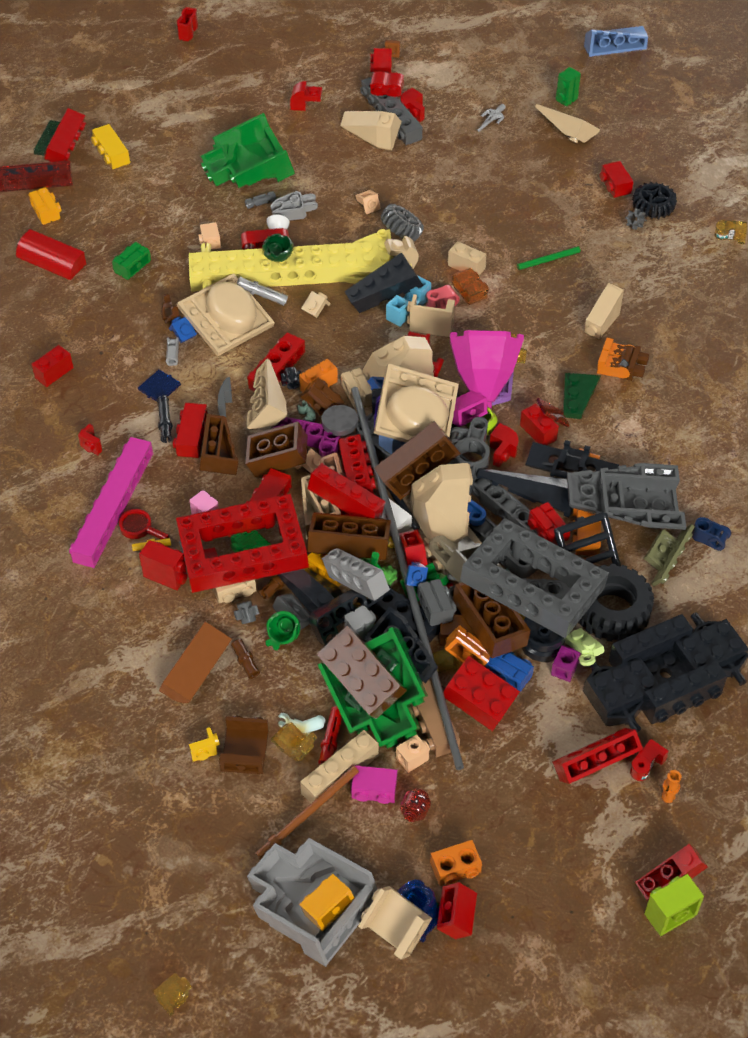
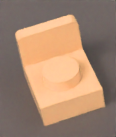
M368 190L355 195L357 202L363 204L366 214L381 209L377 193Z

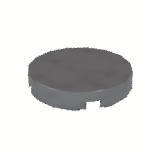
M335 405L325 410L322 415V427L326 432H331L336 436L348 435L358 426V414L349 406Z

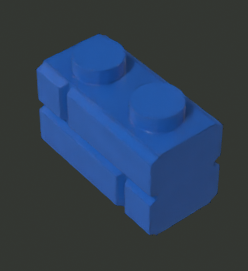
M513 652L495 658L490 657L486 664L487 669L520 692L533 675L534 666H532L531 662L527 659L518 658Z

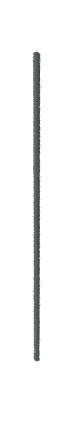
M353 387L351 389L380 497L386 501L384 511L387 520H391L390 533L405 584L408 570L406 557L386 486L374 469L379 464L359 389L358 387ZM405 584L420 641L434 660L414 586ZM436 670L430 678L456 770H461L464 768Z

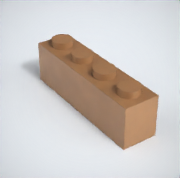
M430 678L426 684L422 682L428 694L424 698L425 702L416 707H413L411 704L410 707L419 720L420 732L422 734L425 733L427 737L426 742L430 747V751H433L435 757L451 753ZM452 723V726H453V729H454V733H455V736H456V740H457V743H458V747H459V745H460V738H459V736H458V734H457V732H456V730H455V728H454V725H453V723Z

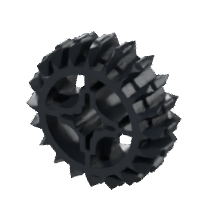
M650 181L649 184L644 183L635 189L632 204L633 208L640 209V212L646 213L645 218L659 219L660 217L665 218L666 215L670 216L674 212L677 198L676 193H674L672 188H669V185L664 186L663 183L658 184L657 182L652 183Z

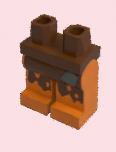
M606 338L598 360L597 374L627 378L629 381H632L633 376L643 378L645 367L649 361V354L640 352L641 346L621 345L613 343L614 339Z

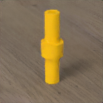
M170 538L162 540L148 539L160 542L166 547L171 546ZM147 542L132 544L133 552L142 550Z

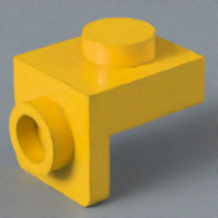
M210 727L206 728L208 739L189 744L193 762L206 760L210 756L217 755L216 746L220 744L217 734H212Z

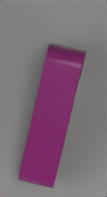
M285 417L276 426H271V429L299 422L308 436L307 446L319 448V455L321 457L332 453L338 454L340 450L338 440L341 439V436L326 432L322 424Z

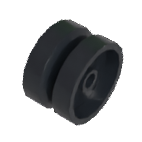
M525 617L524 622L531 630L527 646L521 648L525 655L539 662L554 660L561 645L565 646V638Z

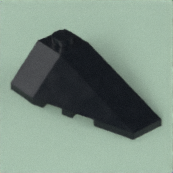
M309 568L277 574L310 613L343 594L338 586Z
M389 607L364 639L368 642L388 632V629L391 627L398 628L409 649L408 654L420 679L426 684L438 669V666L406 618Z

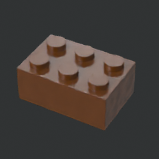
M299 422L249 435L247 437L245 464L255 477L267 474L271 468L281 471L306 464L308 436Z

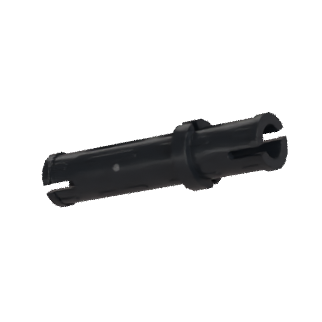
M162 395L163 401H161V396L157 399L159 409L158 428L160 430L161 442L167 443V437L168 442L172 441L171 429L173 425L170 421L169 398Z

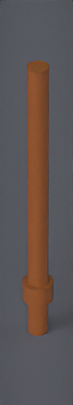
M352 766L276 835H271L267 839L268 842L255 853L257 857L261 860L265 852L270 850L275 843L280 846L282 840L358 774V769Z

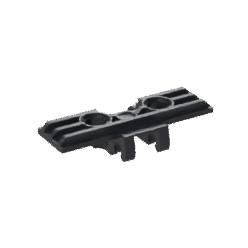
M565 440L563 449L533 442L525 464L528 467L551 472L550 477L556 476L567 479V473L570 472L559 470V468L580 472L587 471L586 467L589 466L594 467L596 471H600L601 468H608V470L617 469L619 466L615 463L589 457L591 446L585 445L584 451L571 448V441ZM551 457H557V458H558V459L554 460V463H550V462H549V459H550Z

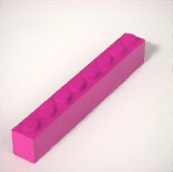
M130 437L128 443L124 444L121 456L116 459L113 471L109 472L106 484L102 486L98 499H95L93 503V509L90 514H87L84 526L79 529L76 541L70 546L69 553L73 563L95 568L153 455L152 443L150 441Z

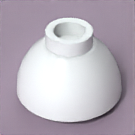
M271 215L267 218L269 229L284 228L287 230L290 221L283 215Z

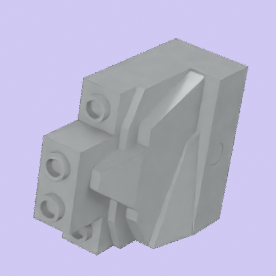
M310 838L299 847L296 854L275 843L270 850L265 852L263 858L250 870L247 876L252 888L261 893L253 904L258 918L299 943L305 955L325 967L362 921L360 919L361 914L367 907L371 906L373 902L372 896L377 890L372 872ZM334 874L350 888L355 899L322 932L305 916L299 904L307 895L319 887L323 880Z

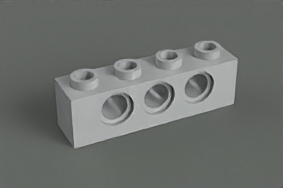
M336 548L322 558L329 578L374 601L390 590L383 570Z

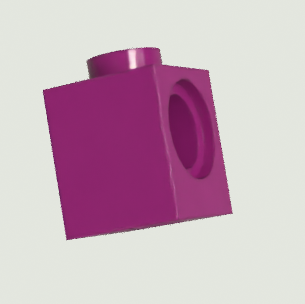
M561 645L553 662L551 675L571 682L579 664L581 653L573 648Z

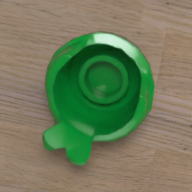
M279 611L269 617L266 628L270 639L265 641L266 646H272L277 651L280 645L292 643L298 638L301 626L295 614L289 611Z

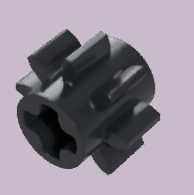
M293 367L286 368L280 374L282 386L287 385L288 389L298 388L300 386L299 375L302 374L301 370L296 371Z

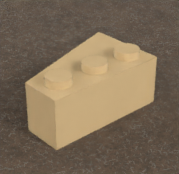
M310 475L301 478L306 539H308L313 512L341 515L338 507L307 489Z

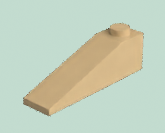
M266 359L256 371L253 388L256 390L250 399V402L253 404L252 410H249L247 413L248 429L276 426L287 415L286 400L271 361Z

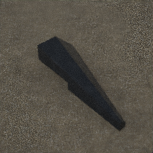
M478 468L476 478L491 480L494 486L501 484L508 487V492L533 503L539 502L544 504L548 502L553 508L564 512V516L569 518L572 507L569 506L567 479Z

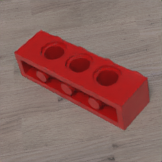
M288 332L280 338L273 349L268 351L266 357L260 360L257 367L248 374L249 389L255 392L256 389L253 388L256 371L266 359L271 361L277 380L280 382V374L286 368L293 367L305 353V340Z
M623 728L552 762L559 781L571 784L643 750V747L635 729Z

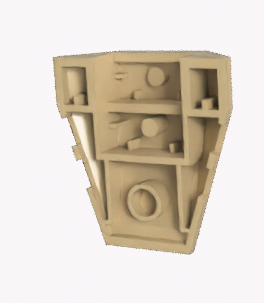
M402 336L372 352L362 371L364 374L367 373L369 379L371 377H384L386 366L389 363L434 377L433 351L425 337Z
M470 464L439 465L412 483L410 496L412 514L424 535L430 541L434 537L445 536L450 541L457 543L468 536L470 513L467 512L468 502H471L469 487L473 483ZM437 543L438 549L444 550V548L439 543Z

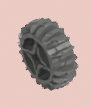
M389 204L382 211L381 220L383 224L395 235H398L400 238L408 236L413 241H416L421 236L424 226L418 220V217L400 205Z

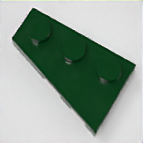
M565 373L563 418H582L589 400L593 396L597 384L600 382L601 375Z

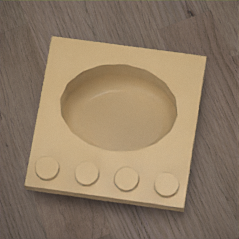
M235 274L177 302L178 309L217 356L268 330L275 323L252 294L236 284L238 278Z
M388 363L374 434L407 443L412 437L435 421L447 436L450 437L459 384Z

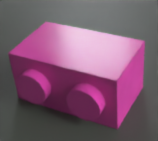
M474 391L457 397L452 424L461 427L476 417L488 414L486 397Z
M355 765L359 773L353 777L352 799L362 802L367 800L378 801L382 804L395 803L397 770Z

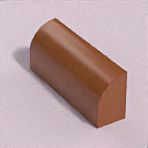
M204 622L163 681L159 691L177 702L189 703L232 638Z

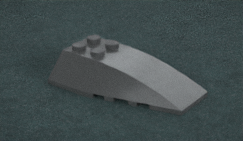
M637 463L631 467L622 465L618 466L617 469L608 470V468H601L600 471L595 472L587 470L567 473L569 506L591 514L607 512L609 518L644 527L682 530L687 528L685 513L679 511L676 494V488L680 482L678 465Z

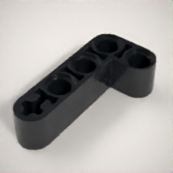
M350 589L314 610L309 616V623L317 640L326 646L339 634L336 626L345 621L346 614L352 611L355 612V609L361 606L366 608L379 602L384 594L374 601ZM357 597V602L353 604V600ZM341 607L340 612L336 614V610ZM323 617V622L318 625L319 620ZM331 634L330 640L326 641L327 637Z

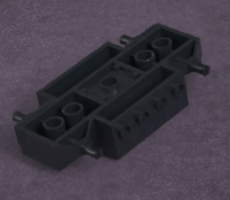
M695 612V614L693 613L690 616L697 625L693 631L692 626L684 615L680 614L613 643L609 657L611 666L601 667L596 661L590 665L592 673L584 682L583 692L605 726L628 724L631 729L639 732L641 727L635 718L641 711L651 725L657 722L662 723L670 716L680 715L688 708L702 705L708 699L718 698L723 692L727 677H734L740 686L744 685L747 680L742 675L741 670L748 660V647L727 619L705 622ZM666 672L670 674L671 677L664 678L660 675V673Z

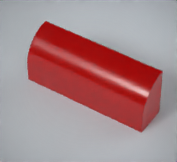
M31 229L21 237L16 248L17 258L68 280H72L86 265L84 251Z

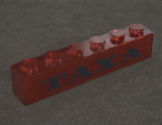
M70 160L0 167V192L73 186Z

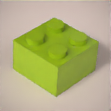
M688 874L681 878L677 876L666 887H658L650 893L645 916L658 934L662 936L697 916L704 895Z

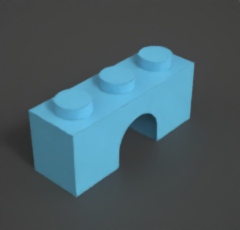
M418 276L424 286L410 289V292L406 293L404 298L396 295L387 303L386 320L399 327L407 321L408 313L410 314V312H407L408 302L412 301L413 294L417 295V305L423 306L428 301L426 295L431 290V282Z

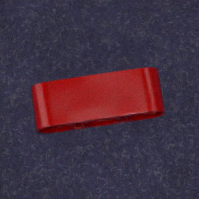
M284 228L246 231L241 235L242 250L262 249V245L268 236L280 234L289 237V232Z

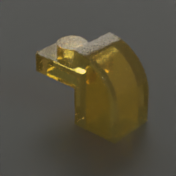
M290 722L284 724L270 740L293 760L302 761L313 749V742L318 737L312 731L303 734Z

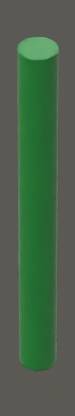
M577 246L517 264V268L522 270L580 253V247Z

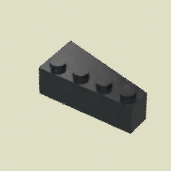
M401 252L344 292L351 304L361 313L380 305V302L384 300L390 301L398 294L409 293L410 289L420 288L424 285Z

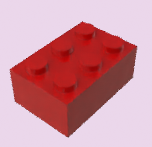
M468 656L443 693L445 699L493 732L520 691Z

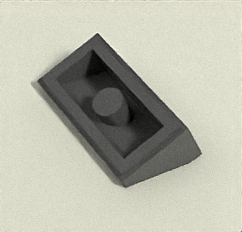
M293 594L277 596L273 604V609L276 612L289 611L295 614L300 622V630L310 625V613Z

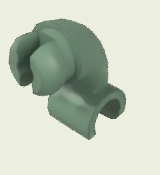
M304 400L302 401V406L297 405L298 413L306 414L303 418L304 421L314 422L316 420L315 411Z

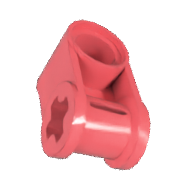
M445 285L427 292L428 302L426 306L446 309L448 299L455 300L456 306L459 303L460 297L450 285Z

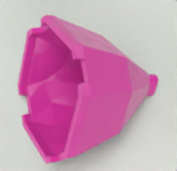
M478 330L464 331L463 336H457V332L450 333V346L458 375L469 392L474 391L486 397L487 407H490L492 410V403L495 402L513 374L524 335L517 334V337L513 338L511 337V332Z

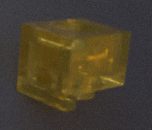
M174 973L154 990L156 1001L172 1016L174 1014L173 1008L182 1005L187 1000L188 990L192 986L184 976L180 978Z

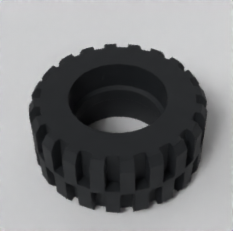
M610 564L607 567L606 565L599 566V568L609 572L605 589L598 598L606 595L619 596L625 599L631 607L619 611L611 610L601 605L596 599L579 620L582 627L586 626L585 630L589 634L594 633L596 638L607 639L606 641L610 642L613 640L620 641L643 631L649 623L654 604V593L650 583H646L647 579L642 574L638 575V571L633 568L630 570L627 569V566L622 565L620 567L616 566V564Z

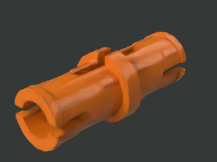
M671 770L667 774V779L663 782L661 798L666 803H672L680 790L682 776L677 770Z

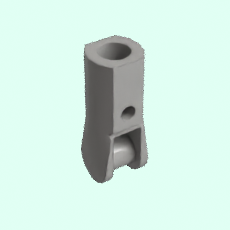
M167 337L166 364L168 366H176L178 364L179 337H176V339Z

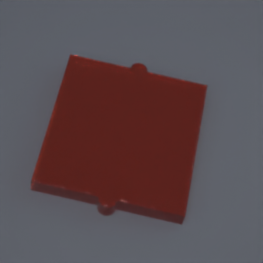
M537 398L536 401L545 416L567 428L570 426L560 409Z

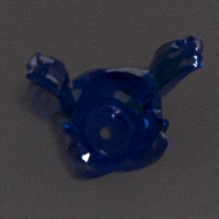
M415 879L403 885L397 892L432 918L419 940L423 943L426 941L428 933L438 923L440 903L436 900L431 888L426 886L423 881Z

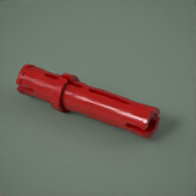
M332 707L330 710L325 737L320 745L322 750L318 760L319 765L323 764L337 750L338 744L336 741L342 719L338 707Z

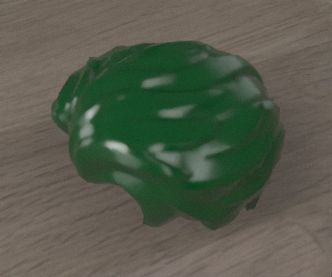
M273 234L265 239L262 250L267 259L274 262H283L290 257L294 246L288 236Z

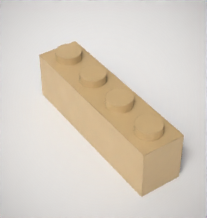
M363 730L300 781L301 794L312 803L352 766H367L379 756V743Z

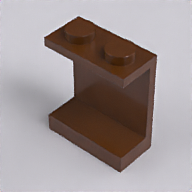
M226 716L227 730L223 754L220 753L219 758L220 770L222 772L263 774L269 734L268 719Z

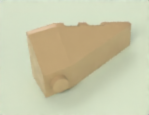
M538 104L535 106L561 132L569 136V140L578 143V141L585 143L600 131V129L582 119Z
M345 111L340 126L359 136L364 141L371 143L378 149L392 151L401 120L395 113L383 111Z

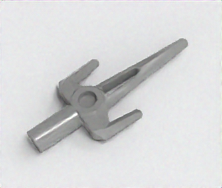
M501 104L495 110H486L481 117L487 113L489 116L477 131H481L498 118L497 124H499L504 119L501 112L506 108L505 105Z

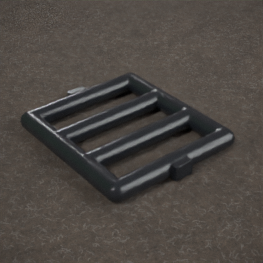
M600 512L586 518L581 516L575 518L574 522L554 529L557 545L569 552L606 539L609 550L587 557L584 560L594 564L611 558L612 564L621 567L607 512ZM598 521L602 522L604 532L567 545L565 544L564 533Z

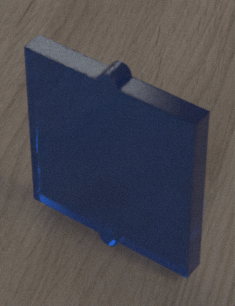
M157 370L138 387V390L147 395V398H152L158 402L159 396H161V401H163L162 395L168 397L181 386V383L172 378L171 375Z

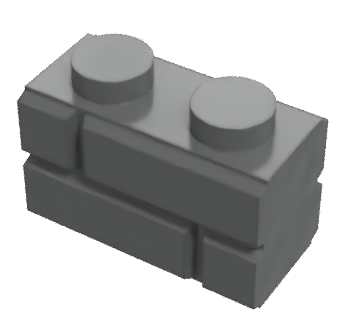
M440 579L419 583L417 597L429 624L435 626L440 623L452 622L456 606L454 601L449 600L447 586H443Z

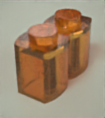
M468 268L452 275L453 287L461 294L468 305L487 298L488 285L479 278L478 273L473 269Z

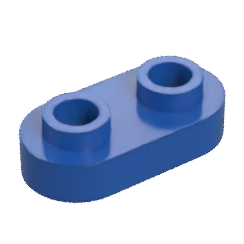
M473 500L468 502L469 524L474 526L482 525L486 520L485 509Z

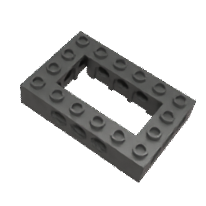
M504 518L463 564L460 581L566 638L605 589L609 572ZM511 549V555L515 559H521L532 565V568H538L549 574L551 578L555 577L566 583L571 589L561 600L497 566V564L504 560L505 555Z

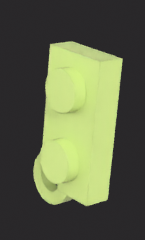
M582 628L574 630L565 638L567 645L581 653L579 663L583 666L594 664L596 661L595 657L604 653V646Z

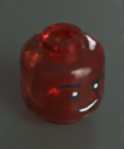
M415 788L405 793L399 806L400 812L403 814L404 819L409 822L424 820L431 806V800L427 792L422 789Z

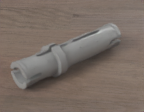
M242 277L238 278L236 284L243 287L250 294L262 296L283 306L286 304L288 295L264 287L256 281L252 282Z

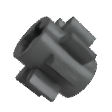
M635 208L634 212L629 210L628 216L625 217L628 222L627 226H632L634 230H637V227L643 228L644 222L647 221L644 217L646 213L640 212V209Z
M251 601L237 604L238 610L233 611L235 619L237 621L241 620L242 624L256 621L255 615L259 614L257 605H252Z

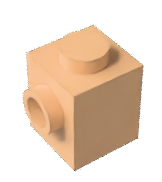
M217 223L200 225L199 243H205V248H207L206 243H210L211 250L221 248Z
M415 735L396 747V758L409 773L429 760L430 747L425 740H421L418 735Z

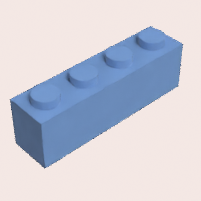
M643 26L607 31L590 30L585 33L584 47L589 57L644 50L647 48L648 35Z

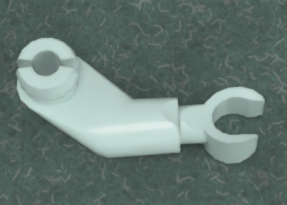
M280 713L278 716L286 721H279V727L283 728L288 725L302 733L319 730L325 724V718L321 715L304 721L293 720L286 713Z

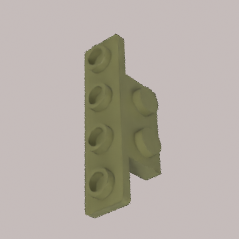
M693 524L687 526L686 530H682L677 539L665 529L659 531L644 557L648 563L658 570L651 583L654 587L668 580L670 576L668 574L669 571L675 567L678 562L676 560L677 557L685 550V543L693 536L691 533L695 527Z

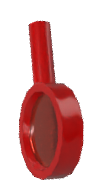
M131 509L121 515L119 519V529L126 538L140 539L147 534L161 540L169 538L168 534L152 528L151 517L144 510Z

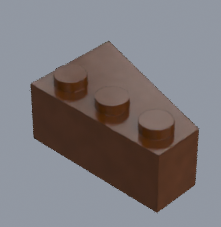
M207 414L200 471L237 475L239 461L234 451L235 447L231 441V434L225 416Z

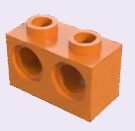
M473 840L431 853L430 864L439 886L454 884L466 877L468 879L474 878L481 873L482 861ZM469 859L472 863L466 864L462 860ZM449 866L451 869L446 871L442 867Z

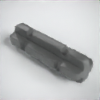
M271 191L267 195L261 194L253 197V199L248 198L245 200V206L247 209H250L254 205L259 206L268 203V201H275L276 194L274 191Z

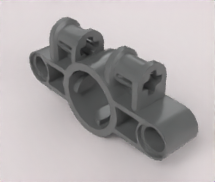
M483 417L472 419L469 429L454 427L450 431V439L461 453L450 461V464H470L473 483L469 487V495L472 492L478 468L487 469L489 465L490 451L485 443L488 422ZM473 452L482 456V459L477 462H467L460 457L464 453Z

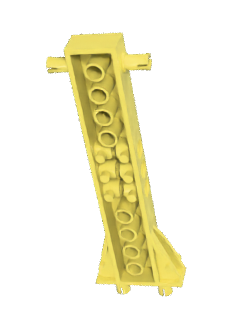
M380 229L377 233L361 238L353 243L294 246L290 257L283 262H274L267 259L262 249L211 252V244L206 243L207 248H205V243L201 244V252L189 253L191 292L201 291L232 274H235L237 278L242 277L252 282L256 281L264 287L336 282L356 284L394 258V256L388 255L384 244L386 239H391L390 229Z

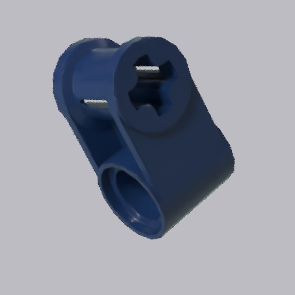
M700 517L694 524L692 538L714 550L721 551L725 548V542L730 538L732 532L724 525L713 522L708 518Z

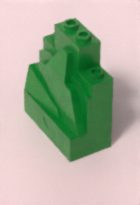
M264 113L213 137L214 149L201 155L203 161L201 166L204 172L208 171L206 175L210 182H214L215 186L231 180L232 183L236 182L238 188L268 178H276L280 182L295 174L286 149L283 150L270 128Z
M394 627L389 628L388 632L366 642L376 655L382 649L399 662L391 673L407 689L377 719L370 716L364 709L359 712L343 698L349 691L325 663L318 664L349 732H356L358 735L363 730L368 731L367 726H370L379 743V747L386 746L387 749L397 745V740L402 737L409 739L417 735L416 730L420 729V726L410 705L412 704L413 707L424 703V698L428 696L408 654L409 649L399 629Z

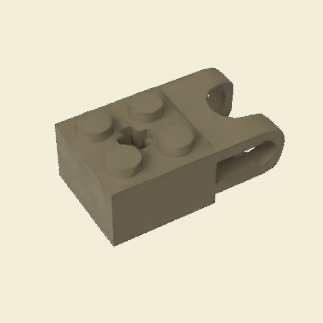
M437 536L431 539L429 550L450 572V575L461 583L460 578L463 564L481 544H475L468 536L461 539L459 543L452 542L445 536ZM437 543H439L444 548V550H439Z

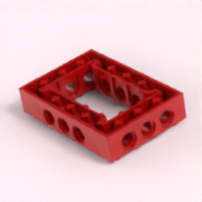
M291 494L176 518L192 593L309 568L307 550ZM278 521L282 543L205 559L201 540L208 542L213 541L215 538L232 537L234 534L244 532L251 533L253 530L262 528L270 529Z

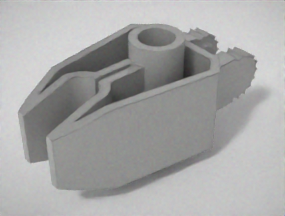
M295 191L280 197L270 205L272 215H283L289 221L304 219L307 216L306 212L316 210L318 207L317 202H314L316 199L315 194L301 195V192Z

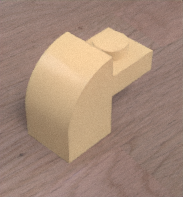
M404 236L402 241L386 239L384 244L388 255L395 257L402 252L414 269L419 255L413 240L408 236Z

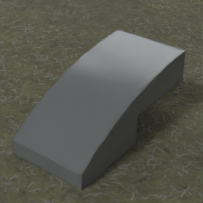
M226 377L218 394L219 415L225 417V403H233L230 377Z

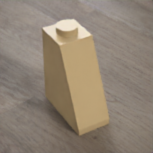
M610 283L606 285L586 319L585 333L598 339L602 337L620 315L624 289Z

